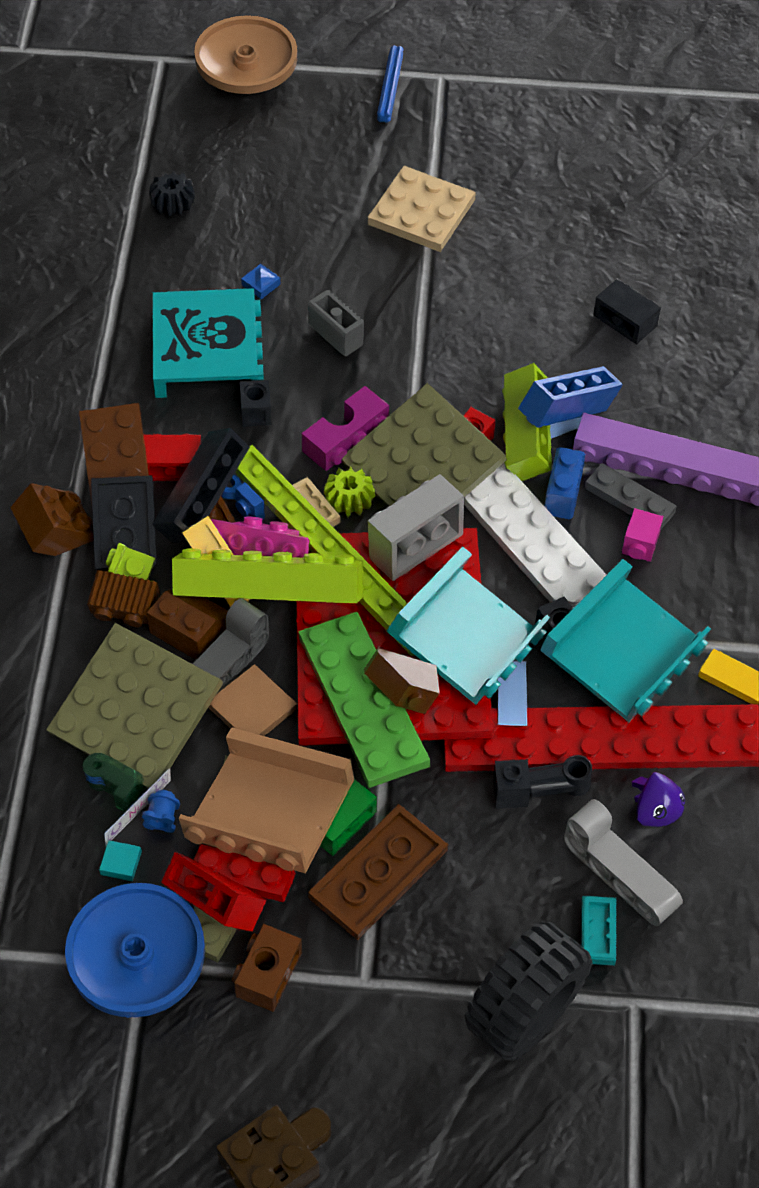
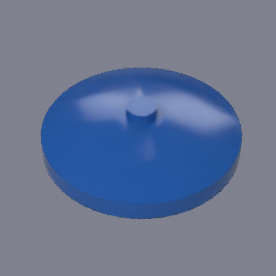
M131 883L116 886L102 892L80 910L67 935L65 958L69 975L76 990L92 1006L105 1013L119 1017H144L159 1013L173 1006L191 990L204 964L205 939L197 914L181 896L158 885Z

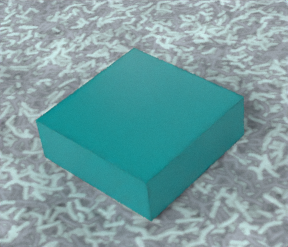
M109 840L99 869L100 875L133 881L142 853L141 847Z

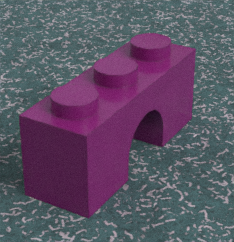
M364 386L344 401V420L348 424L343 426L333 425L322 417L301 433L302 452L325 471L334 465H339L342 463L341 459L350 449L389 416V405Z

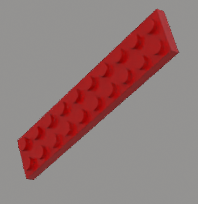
M759 704L651 706L644 716L637 714L630 722L626 721L610 707L527 708V726L498 725V708H492L493 738L444 740L445 772L494 771L495 761L528 759V768L564 763L567 758L573 755L586 757L591 762L592 769L759 767Z

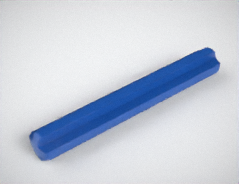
M393 45L389 51L377 111V120L380 123L391 121L404 49L401 46Z

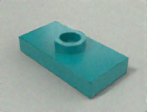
M582 896L581 946L590 953L593 964L615 966L616 898Z

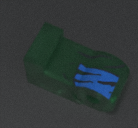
M93 753L83 762V770L88 786L94 790H104L113 795L116 807L123 812H126L146 790V787L143 785V774L106 754Z

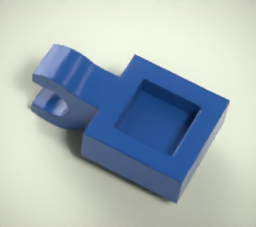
M233 475L230 480L233 487H226L221 497L235 499L237 501L235 503L236 508L243 517H258L263 520L265 518L264 500L246 482L242 484L240 479Z

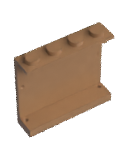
M231 727L226 736L230 754L194 816L188 817L181 814L179 817L184 837L195 844L203 843L217 847L225 853L234 852L247 856L256 862L265 861L278 865L287 871L295 870L306 873L354 781L351 760Z

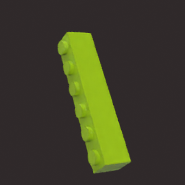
M183 549L182 553L172 558L173 596L358 603L363 598V560H354V556L349 554L336 555L335 559H324L323 554L308 553L304 554V558L292 557L290 552L273 553V556H262L260 551H245L243 555H231L230 550H214L212 554H201V549Z

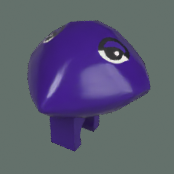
M653 772L649 778L639 777L631 781L632 787H637L641 791L634 799L637 802L636 819L642 826H667L682 816L685 807V796L682 789L663 774Z

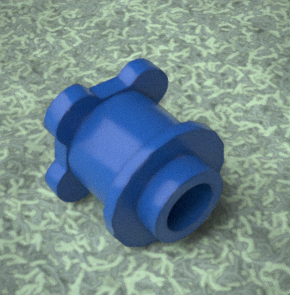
M158 790L156 793L148 796L147 801L150 805L148 811H144L142 814L144 819L143 826L150 830L157 829L172 833L176 827L174 825L175 810L179 809L180 802L172 792Z

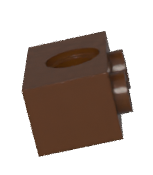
M263 924L259 934L254 933L250 938L246 950L249 954L244 964L239 963L237 965L232 982L235 984L236 997L274 1012L302 954V939ZM265 962L274 965L273 968L266 971L260 970L257 967Z

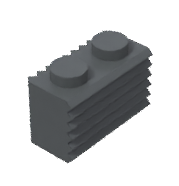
M331 290L324 291L308 302V324L341 354L348 356L363 346L364 319L356 316V313H353L349 306H345L342 300H338V297H335Z

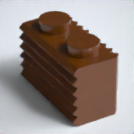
M97 570L87 605L90 612L94 614L93 616L99 620L111 621L112 618L122 619L129 626L141 627L142 624L149 625L147 612L158 600L160 589L154 580H144L142 578L139 579L137 577Z

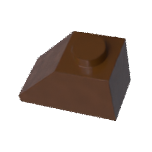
M378 648L364 668V674L395 706L425 714L439 695L437 665Z

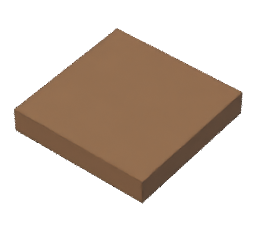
M254 664L218 692L208 708L230 729L232 727L265 736L297 710V703Z

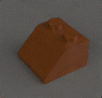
M173 589L167 590L147 612L149 631L154 636L197 660L226 630L228 610L205 597L173 596Z

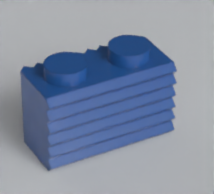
M561 447L556 449L544 505L554 517L573 518L586 455L582 451Z

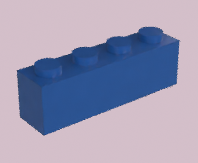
M604 366L537 380L533 382L518 409L526 416L527 421L537 428L582 417L583 413L592 415L607 411L623 384Z

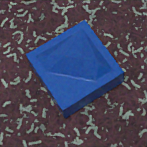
M262 264L241 278L242 286L246 289L254 288V294L260 299H263L281 285V278Z

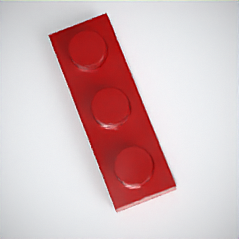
M203 844L200 845L194 858L196 862L244 885L259 896L280 902L285 901L296 875L295 870L287 871L272 863L265 861L256 862L247 856L234 852L225 853L218 848Z

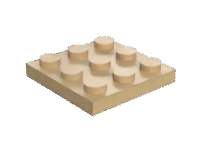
M403 166L368 216V225L441 252L475 201L476 192Z

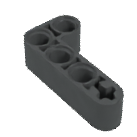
M238 599L227 612L226 630L193 663V665L221 679L223 684L218 692L229 685L266 645L269 638L268 615L246 600Z

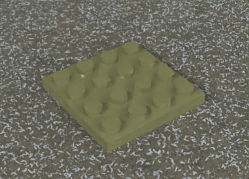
M427 383L350 449L341 460L348 469L350 466L354 472L363 469L365 476H371L375 495L389 507L400 497L410 494L419 488L423 482L430 481L439 474L466 497L500 467L507 458L495 444Z
M115 623L48 726L47 731L65 743L149 789L171 768L223 682L216 676Z

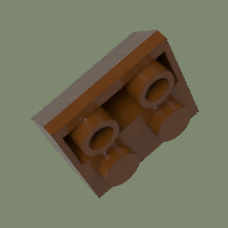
M30 483L10 507L33 552L57 556L94 541L93 522L86 514L79 496L72 491Z

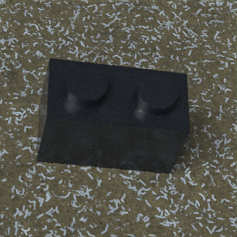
M616 279L596 296L593 316L637 345L658 326L661 307L635 291L631 286Z

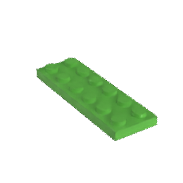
M358 612L298 631L299 640L368 788L430 767V758L406 709L395 706L364 674V668L376 652V649Z

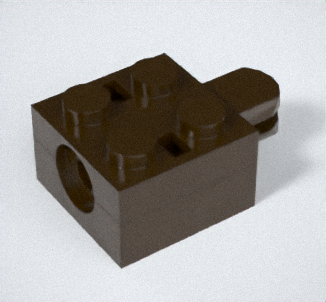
M276 1104L216 1146L218 1161L237 1188H304L319 1177V1162L312 1151L329 1140L331 1136V1121L327 1113L314 1107L289 1122Z

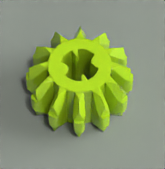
M350 466L348 471L344 472L338 468L336 475L329 474L327 483L324 486V495L338 514L345 512L347 517H349L351 512H355L360 516L363 509H370L371 500L375 497V489L373 488L371 476H365L363 469L354 472Z

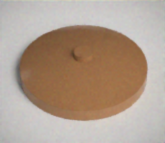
M236 16L218 21L204 30L195 45V63L202 78L214 87L232 93L251 94L275 88L291 76L297 64V44L293 35L281 24L258 16Z

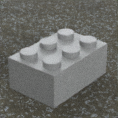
M439 474L430 481L423 482L419 488L410 494L400 497L385 510L375 513L368 520L369 559L394 581L462 536L464 495Z

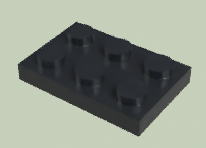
M153 476L91 478L95 570H109V566H106L107 557L112 548L117 549L119 543L124 544L127 548L156 558L153 567H157L156 530L152 525L155 520Z

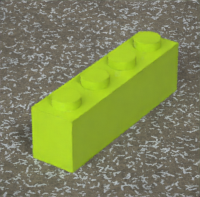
M535 363L505 374L504 388L502 389L505 399V410L503 411L505 433L503 434V439L506 445L507 458L504 464L506 469L516 474L521 481L552 470L550 425L537 428L529 423L526 416L518 409L533 382L548 378Z

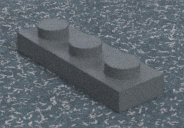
M603 463L599 465L585 483L586 490L631 516L634 508L664 516L661 530L676 512L677 505Z

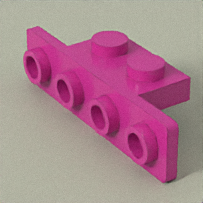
M244 517V521L233 523L211 519L233 555H243L245 551H260L262 556H273V553L290 552L292 557L304 558V554L309 552V538L299 536L298 530L288 529L287 523L270 522V525L263 524L262 518Z

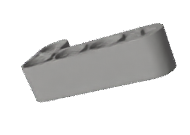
M591 799L567 821L564 835L566 845L651 924L659 926L683 903L680 893L610 830L612 824L610 812L601 802Z

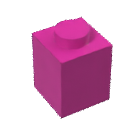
M634 508L625 535L622 554L629 555L634 559H643L651 562L664 516Z

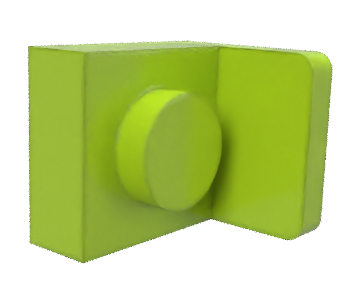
M119 543L117 549L112 548L110 550L106 566H109V573H118L146 580L149 579L156 558L127 548L124 544Z

